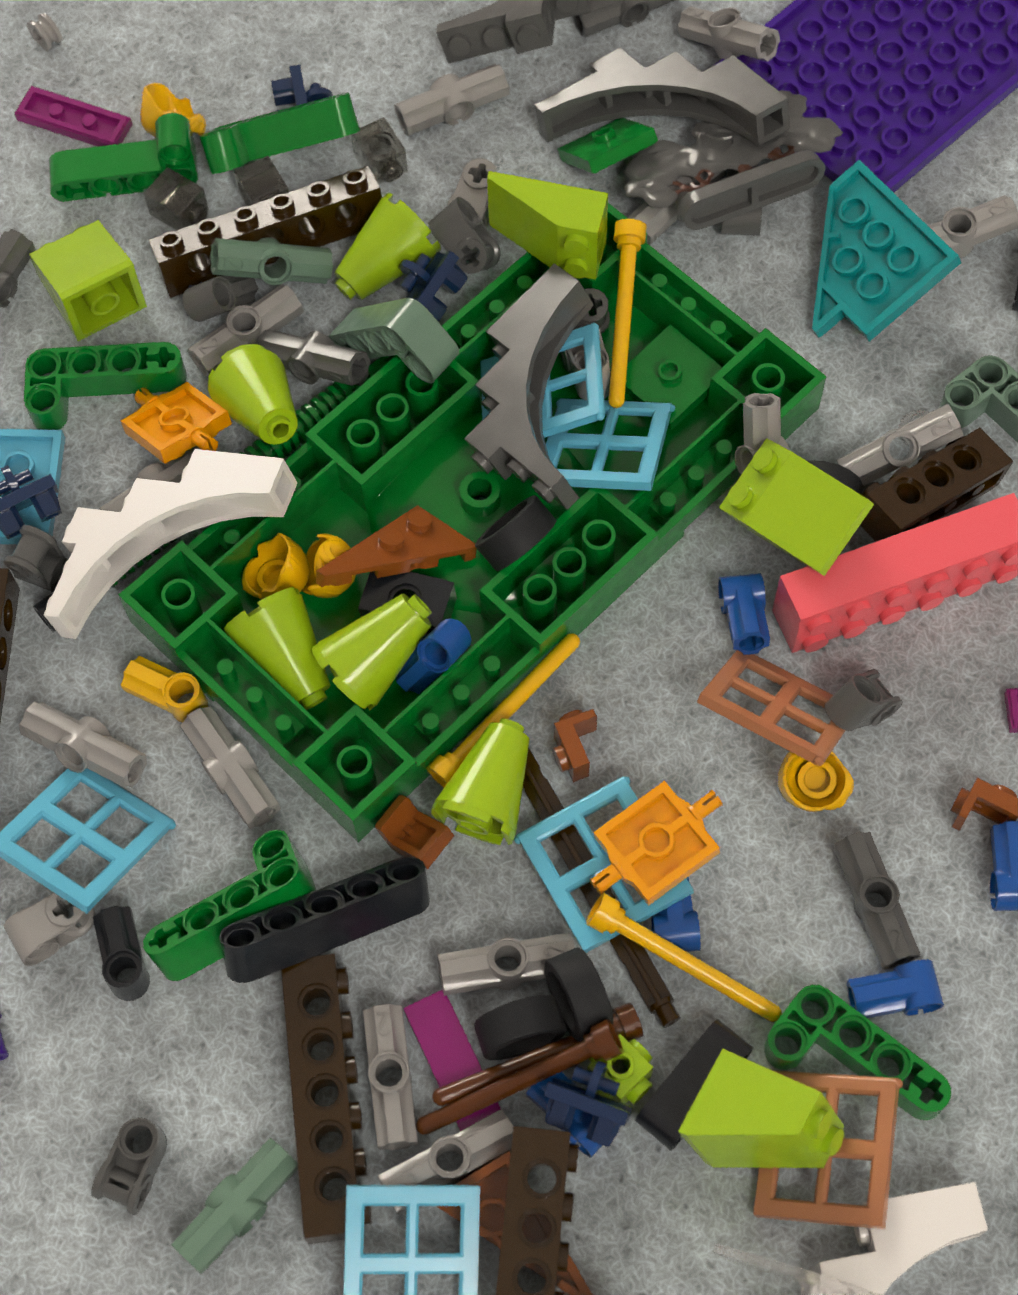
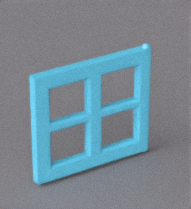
M596 323L573 330L560 350L562 352L583 345L585 369L550 380L549 375L542 406L544 437L598 420L601 421L605 418L599 325ZM496 356L481 361V378L499 361ZM586 381L587 406L552 417L551 392ZM482 405V419H484L489 412Z
M560 399L556 403L558 407L555 416L587 406V400ZM604 400L605 415L607 416L601 435L568 433L567 430L548 436L546 447L549 458L556 469L563 448L597 450L591 471L557 469L571 487L651 491L670 416L675 411V405L660 402L624 401L622 407L613 408L608 400ZM618 416L652 417L648 436L613 435ZM609 450L643 452L638 473L603 471Z
M67 768L0 831V858L87 914L169 829L172 830L176 827L173 819L113 781L87 768L82 773H76ZM80 782L109 799L85 823H82L56 806ZM119 807L148 824L125 849L95 831ZM41 819H44L70 836L45 862L16 844ZM81 844L110 862L86 888L56 870Z
M622 776L518 833L514 838V842L521 844L579 946L586 953L618 936L620 933L616 931L613 934L607 931L600 933L586 925L584 916L570 892L590 882L591 877L593 878L610 865L607 853L604 852L595 840L594 834L584 818L618 800L623 810L636 802L638 798L629 785L630 778L627 776ZM574 824L594 858L560 876L540 842ZM686 878L648 906L643 899L634 902L622 880L611 886L626 911L625 916L637 923L645 921L694 893V889Z
M346 1185L343 1295H362L363 1274H404V1295H417V1274H459L458 1295H478L480 1186ZM365 1206H406L405 1253H363ZM419 1206H460L459 1253H418Z

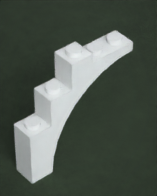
M194 449L188 465L183 469L180 483L136 478L130 493L124 499L121 512L78 507L71 523L65 530L62 540L71 556L63 567V573L53 595L48 599L43 615L61 637L76 639L91 611L110 587L137 562L162 545L190 531L221 521L247 517H284L297 486V481L284 458Z
M976 1182L888 1198L885 1229L854 1227L859 1246H867L868 1253L819 1262L814 1268L816 1276L809 1277L811 1295H884L890 1285L913 1264L946 1246L970 1240L984 1234L988 1228Z

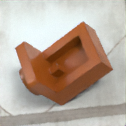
M594 709L585 712L582 710L570 711L564 714L558 722L554 723V739L557 747L552 748L554 758L561 772L568 770L573 782L589 777L590 762L579 737L597 730V715Z
M977 778L970 791L961 788L950 810L958 814L952 828L960 831L971 810L997 824H1002L1006 821H1016L1018 818V798L1016 793L1003 785H991Z
M404 795L397 797L375 825L376 830L391 849L404 857L419 858L423 861L426 869L432 865L454 837L448 826L418 811L410 799Z

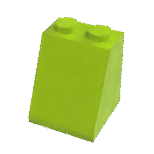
M99 220L87 226H81L74 232L52 243H46L38 250L29 254L39 279L77 341L147 307L134 264Z
M722 1048L678 1132L699 1157L713 1168H824L829 1156H834L840 1149L844 1138L843 1129L845 1126L822 1092Z

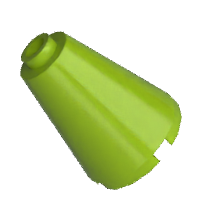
M390 192L381 198L334 272L338 278L334 283L335 286L349 300L356 296L362 301L403 276L404 273L399 269V265L404 259L415 263L421 253L432 258L436 252L441 250L438 240L432 245L426 238L431 233L428 226L402 200H399L394 205L392 203L393 194Z
M258 344L240 345L227 351L220 357L222 362L214 371L212 368L209 374L208 392L211 399L228 411L230 419L264 442L277 445L288 441L296 432L298 421L286 370L281 359L275 353Z
M289 587L257 602L259 607L249 614L244 610L228 622L224 630L240 648L300 705H303L308 710L327 699L325 691L331 685L326 669L320 667L312 653V648L317 644L302 594H300L297 588Z
M401 594L319 641L312 648V653L322 669L328 664L330 665V670L335 676L332 682L354 703L363 709L368 707L370 711L380 702L432 624L427 617L432 612L417 595L414 594L409 598L405 594Z
M500 719L499 723H490L435 800L431 814L443 824L447 817L457 823L455 831L494 845H501L503 838H505L507 844L512 845L517 831L530 738L523 733L525 728L521 724L509 719Z

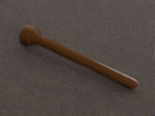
M630 1002L612 1009L613 1026L618 1036L621 1034L628 1042L632 1039L636 1040L643 1037L640 1019ZM572 1036L555 1041L434 1090L432 1100L438 1106H445L579 1042Z
M609 1019L599 1022L590 1027L591 1032L584 1035V1041L420 1117L416 1122L417 1131L422 1135L433 1133L592 1057L595 1061L601 1058L608 1061L623 1054V1046L613 1024Z

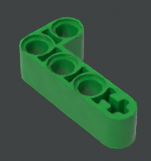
M346 92L229 123L212 129L199 137L211 174H218L236 169L253 160L342 138L359 132L360 127L350 93Z
M168 113L160 116L155 122L156 140L64 150L52 154L49 158L50 192L52 197L58 201L65 202L106 197V193H110V196L141 193L144 192V189H148L149 192L181 188L182 184H185L186 187L195 185L198 181L196 146L189 120L181 114Z
M169 342L44 348L36 350L27 358L25 365L24 403L34 426L38 430H60L68 419L69 397L135 394L137 390L142 392L141 388H146L151 393L170 392L186 382L187 373L180 350L176 345ZM127 368H132L129 371L122 372ZM92 370V371L89 372V373L82 374V373H84V372H86V371ZM52 406V407L49 408L48 410L41 411L42 409H44V408H46V407Z
M271 830L256 840L252 848V855L258 870L163 921L147 933L143 941V949L166 979L180 981L222 959L223 953L219 936L226 926L316 890L307 863L284 831Z
M809 985L798 992L771 1028L764 1044V1053L767 1061L779 1070L796 1068L815 1043L859 1076L892 1077L883 1074L877 1065V1059L882 1057L890 1058L897 1063L899 1068V1075L892 1078H899L904 1082L910 1073L915 1076L906 1089H899L898 1106L919 1120L935 1118L948 1105L951 1098L950 1084L940 1072L821 985ZM808 1001L818 1003L823 1008L824 1017L820 1019L807 1017L802 1010V1004ZM845 1029L855 1031L860 1036L862 1045L856 1048L846 1046L841 1041L839 1032ZM781 1036L793 1039L797 1044L798 1052L792 1055L781 1053L775 1046V1039ZM926 1087L934 1092L927 1104L919 1099Z

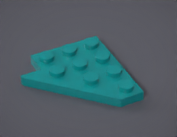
M860 160L829 185L812 330L818 338L846 317L870 342L961 264L959 255Z

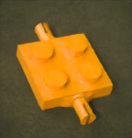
M188 382L159 396L152 394L146 388H141L142 392L137 390L134 398L142 406L136 412L120 420L125 433L164 464L180 458L193 447H198L201 450L216 451L218 442L213 437L232 424L226 409Z
M663 781L593 832L595 840L607 853L610 865L593 878L591 877L590 882L601 895L622 879L635 888L648 906L720 854V847L706 831L703 819L717 808L723 806L721 799L716 796L713 790H710L709 793L690 805L687 801L679 798L669 785Z

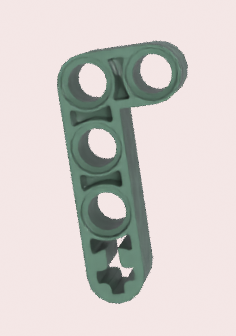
M403 298L355 308L328 336L338 346L366 352L369 359L398 355L405 365L419 379L426 383H433L459 355V348L455 341L429 310L413 298Z
M993 355L984 356L949 382L939 407L948 403L955 413L961 428L968 426L985 412L1018 443V409L1011 407L1012 405L1018 406V372L1000 357ZM982 379L990 380L993 383H987ZM953 402H960L965 406H959Z

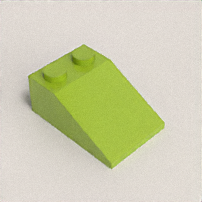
M489 171L487 175L489 225L547 266L551 267L553 264H556L574 278L596 280L607 240L608 193Z
M766 438L737 482L730 489L719 509L750 532L825 576L874 504L797 454Z

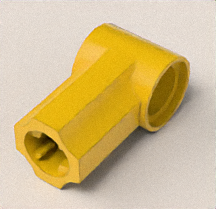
M141 656L131 660L124 670L121 688L125 692L172 713L179 722H184L187 715L200 707H208V700L200 684L189 673H176ZM189 693L193 694L189 701L177 703L181 696Z

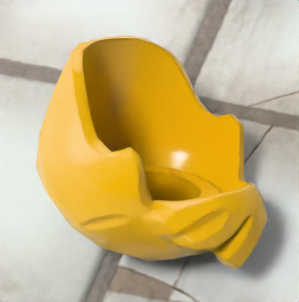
M150 83L144 87L140 118L143 128L150 135L156 138L155 122L160 116L168 113H177L185 116L190 122L192 134L196 133L200 136L204 134L206 120L203 115L199 113L194 114L188 98L178 99L168 87L161 83Z
M278 533L272 540L258 544V557L252 558L246 564L243 571V590L259 599H264L289 587L297 588L301 592L307 584L310 575L308 559L302 548L282 533Z
M327 533L317 534L316 537L320 539L313 542L307 552L310 575L307 584L303 588V592L320 598L338 597L351 586L356 575H352V582L349 584L320 587L315 583L316 570L351 547L337 536Z
M833 750L822 766H817L792 752H788L778 772V788L783 798L793 806L808 812L841 808L854 790V780L850 772L837 758Z

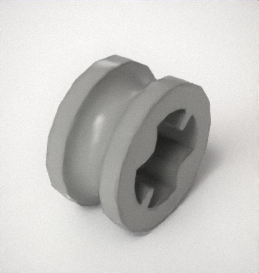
M41 13L38 15L37 22L31 20L27 23L31 36L45 51L52 49L53 42L58 44L63 41L59 28L47 14Z

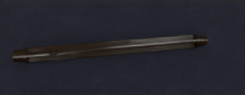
M528 748L523 787L542 821L564 809L548 779L543 776L537 760L530 748ZM574 825L551 836L569 870L592 859L590 852ZM588 882L579 888L592 909L600 894L592 883ZM610 888L603 892L616 899ZM621 934L609 940L621 962L627 967L630 978L650 1013L657 1016L662 1027H669L679 1021L681 1017L673 1005L675 1000L645 948Z

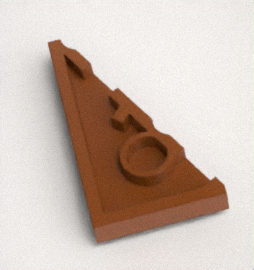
M417 505L316 570L315 583L320 587L327 585L339 586L351 583L352 575L375 571L376 577L381 578L407 573L417 568L438 567L439 559L461 555L464 562L476 558L477 548L474 542Z
M510 1152L505 1153L455 1184L480 1186L479 1235L500 1249ZM437 1206L460 1222V1206ZM533 1214L524 1221L523 1234L530 1242L541 1243L550 1236L551 1224L545 1216ZM568 1253L567 1272L557 1271L556 1286L569 1295H593ZM534 1263L525 1265L546 1279V1273L541 1266Z

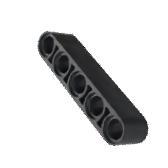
M400 857L226 926L221 931L219 939L228 977L238 983L252 982L422 913L428 908L430 903L426 869L423 861L415 857Z

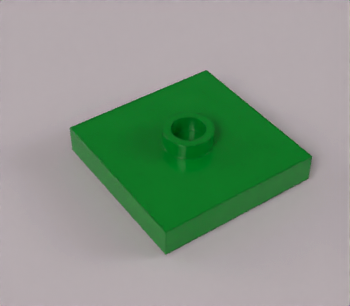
M620 118L557 150L563 162L595 174L655 144L658 139L654 128Z
M670 324L627 364L625 392L637 402H660L675 405V411L671 413L668 428L673 430L708 397L710 379L722 366Z

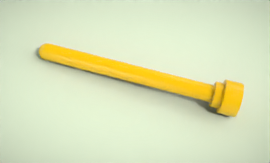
M636 219L618 220L615 222L614 241L617 243V248L621 250L608 398V402L613 408L622 407L625 401L636 253L646 241L647 225Z
M574 633L567 634L453 753L447 752L444 756L438 755L426 767L428 773L443 788L447 785L490 723H499L500 719H509L579 647L580 638Z
M602 893L593 905L586 919V925L598 932L604 933L607 931L613 934L616 931L770 1022H776L782 1015L781 1008L775 1003L625 916L626 911L619 907L620 902L613 897Z

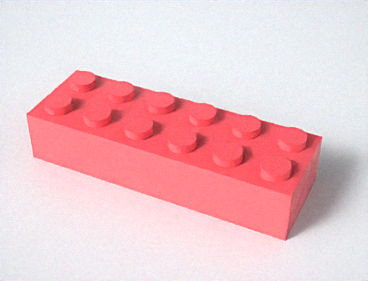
M1011 493L840 554L825 576L808 566L781 575L772 612L791 652L794 653L802 649L807 653L814 652L826 646L829 642L828 640L843 635L845 639L853 638L863 633L867 626L881 621L883 625L892 624L903 618L906 612L920 607L921 611H927L940 605L946 597L957 593L959 597H966L977 592L982 587V584L993 580L1001 584L1018 576V499L1015 493Z

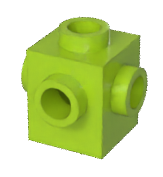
M620 1034L619 1038L624 1053L608 1061H605L603 1058L599 1059V1061L607 1063L604 1077L619 1082V1090L616 1097L600 1090L598 1094L623 1104L630 1101L634 1105L653 1085L649 1081L653 1072V1066L649 1063L652 1060V1056L637 1040L632 1039L628 1042ZM592 1057L588 1059L591 1063L587 1066V1071L593 1072L597 1063ZM620 1059L629 1070L626 1073L619 1074L612 1069V1065Z

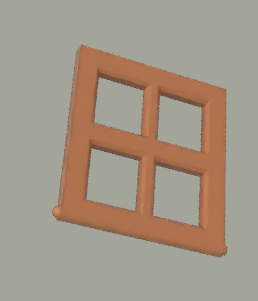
M736 650L700 693L697 703L817 766L824 764L846 731L838 727L832 720L827 724L792 705L799 695L824 708L825 703L833 696L832 694L755 654L743 655L739 650ZM747 668L782 686V688L773 696L744 681L739 676ZM732 687L767 707L758 716L723 698V696ZM785 715L821 735L813 745L777 726V723Z
M773 1070L822 1093H826V1100L836 1114L838 1113L840 1094L878 1096L874 1140L843 1138L838 1152L834 1156H829L824 1168L817 1169L814 1201L776 1198L779 1168H759L753 1215L757 1218L885 1229L898 1096L903 1082L899 1078ZM832 1158L871 1161L867 1206L828 1203Z

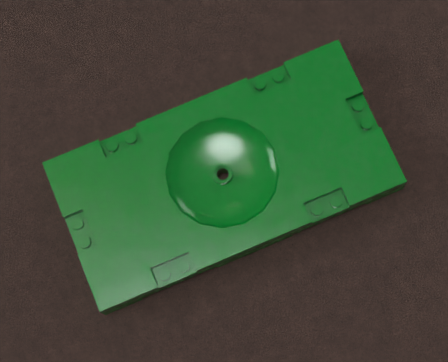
M608 203L607 240L596 280L589 278L576 279L579 280L584 290L590 288L600 290L608 299L610 324L601 336L609 356L611 373L621 250L617 248V243L614 241V229L616 221L628 218ZM647 233L645 243L641 245V249L636 253L628 363L671 324L722 366L710 379L708 397L673 430L667 428L651 491L572 487L579 499L567 510L556 500H553L550 504L543 500L532 488L531 485L534 482L530 479L523 483L513 473L506 480L493 470L486 474L470 458L474 451L464 438L483 420L482 393L475 384L481 379V361L496 356L492 351L495 344L486 331L550 268L532 254L526 252L442 325L457 344L459 355L433 383H426L419 379L396 355L305 433L306 443L285 460L297 481V486L284 517H247L212 524L188 545L181 540L118 594L130 622L179 670L193 675L200 684L204 694L213 702L216 701L269 752L270 758L358 843L375 827L384 812L399 795L407 797L430 776L426 767L438 755L444 756L447 752L451 753V749L493 711L567 634L574 633L579 635L684 536V530L732 484L737 482L741 474L735 463V451L739 446L744 445L743 403H745L746 396L754 393H772L780 397L781 436L785 440L820 407L827 376L765 328L759 333L651 247L647 243ZM594 309L588 311L589 316L596 315ZM560 352L551 370L550 380L569 374L564 367ZM574 385L551 392L552 417L556 414L558 407L556 403L558 400L581 399ZM625 392V401L637 402ZM607 415L601 421L598 420L570 429L568 433L601 435ZM619 415L613 435L647 437L652 417ZM544 437L545 444L547 442L548 437ZM563 448L557 469L591 471L597 450ZM609 450L603 471L638 473L643 452ZM533 495L540 499L557 520L554 527L538 544L502 570L496 571L477 549L476 558L464 562L461 555L439 559L438 567L428 569L417 568L410 571L454 582L457 600L451 619L458 620L466 626L471 635V645L448 670L443 672L420 694L412 691L405 692L396 682V677L380 702L370 711L368 707L363 709L354 703L332 682L335 676L331 672L329 664L325 667L331 685L325 691L327 699L315 707L306 710L303 705H300L240 648L224 630L227 623L244 610L249 614L259 607L257 602L262 599L256 598L243 590V571L246 564L252 558L258 557V544L272 540L278 533H282L295 541L302 548L306 556L311 544L320 539L316 537L317 534L327 533L337 536L352 548L418 505L476 544L483 533L517 504ZM476 496H486V497H487V498L484 499V500H475V499H473V498H475ZM370 572L356 574L351 586L338 597L320 598L306 594L303 590L300 592L317 643L361 618L358 606Z

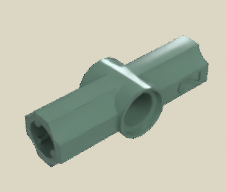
M270 237L262 238L257 242L215 238L211 246L210 260L213 275L258 278L270 285H281L286 281L327 284L328 280L331 279L333 263L332 252L329 248L281 244L278 240ZM279 257L275 264L264 266L269 258Z
M269 1138L236 1175L234 1173L228 1175L214 1188L205 1201L206 1207L177 1237L171 1246L202 1275L236 1237L241 1238L253 1227L251 1224L253 1219L256 1222L260 1220L268 1208L267 1203L298 1170V1163L278 1143Z

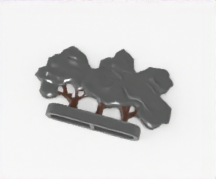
M782 90L779 92L788 98L789 130L757 146L741 134L718 124L707 121L697 123L691 132L696 142L691 146L679 145L667 140H658L655 144L633 154V159L627 163V167L624 170V173L630 180L623 187L626 191L625 196L642 197L650 207L662 209L671 206L677 201L678 195L681 192H689L679 203V216L689 229H704L804 192L817 185L824 176L825 164L815 152L830 151L835 144V137L841 136L843 132L831 118L803 117L802 114L807 109V98ZM782 144L788 147V151L782 153L779 148ZM769 158L773 160L769 163L752 168L756 166L762 159ZM726 169H733L739 172V174L709 184L711 178L717 172ZM703 172L708 173V178L705 180L700 177ZM684 175L695 178L700 184L696 185L692 182L688 186L677 181V178ZM669 186H679L680 190L672 191Z

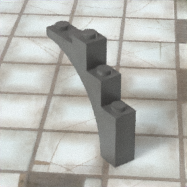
M498 0L465 16L437 24L436 33L448 63L515 47L516 53L520 54L553 45L555 20L590 12L591 0Z
M618 48L589 64L591 75L535 105L540 135L547 142L586 126L631 116L666 115L707 121L735 131L757 146L790 129L788 98L734 55L701 72L677 51L644 68L622 48Z
M553 264L486 331L495 344L492 351L499 361L475 385L485 397L481 404L489 414L464 439L474 451L470 458L483 472L489 474L493 470L504 480L513 473L523 483L530 479L534 482L531 485L532 488L543 500L549 504L556 500L568 510L579 497L564 476L554 467L549 458L543 436L542 406L547 380L558 353L575 326L594 304L579 280L556 264Z

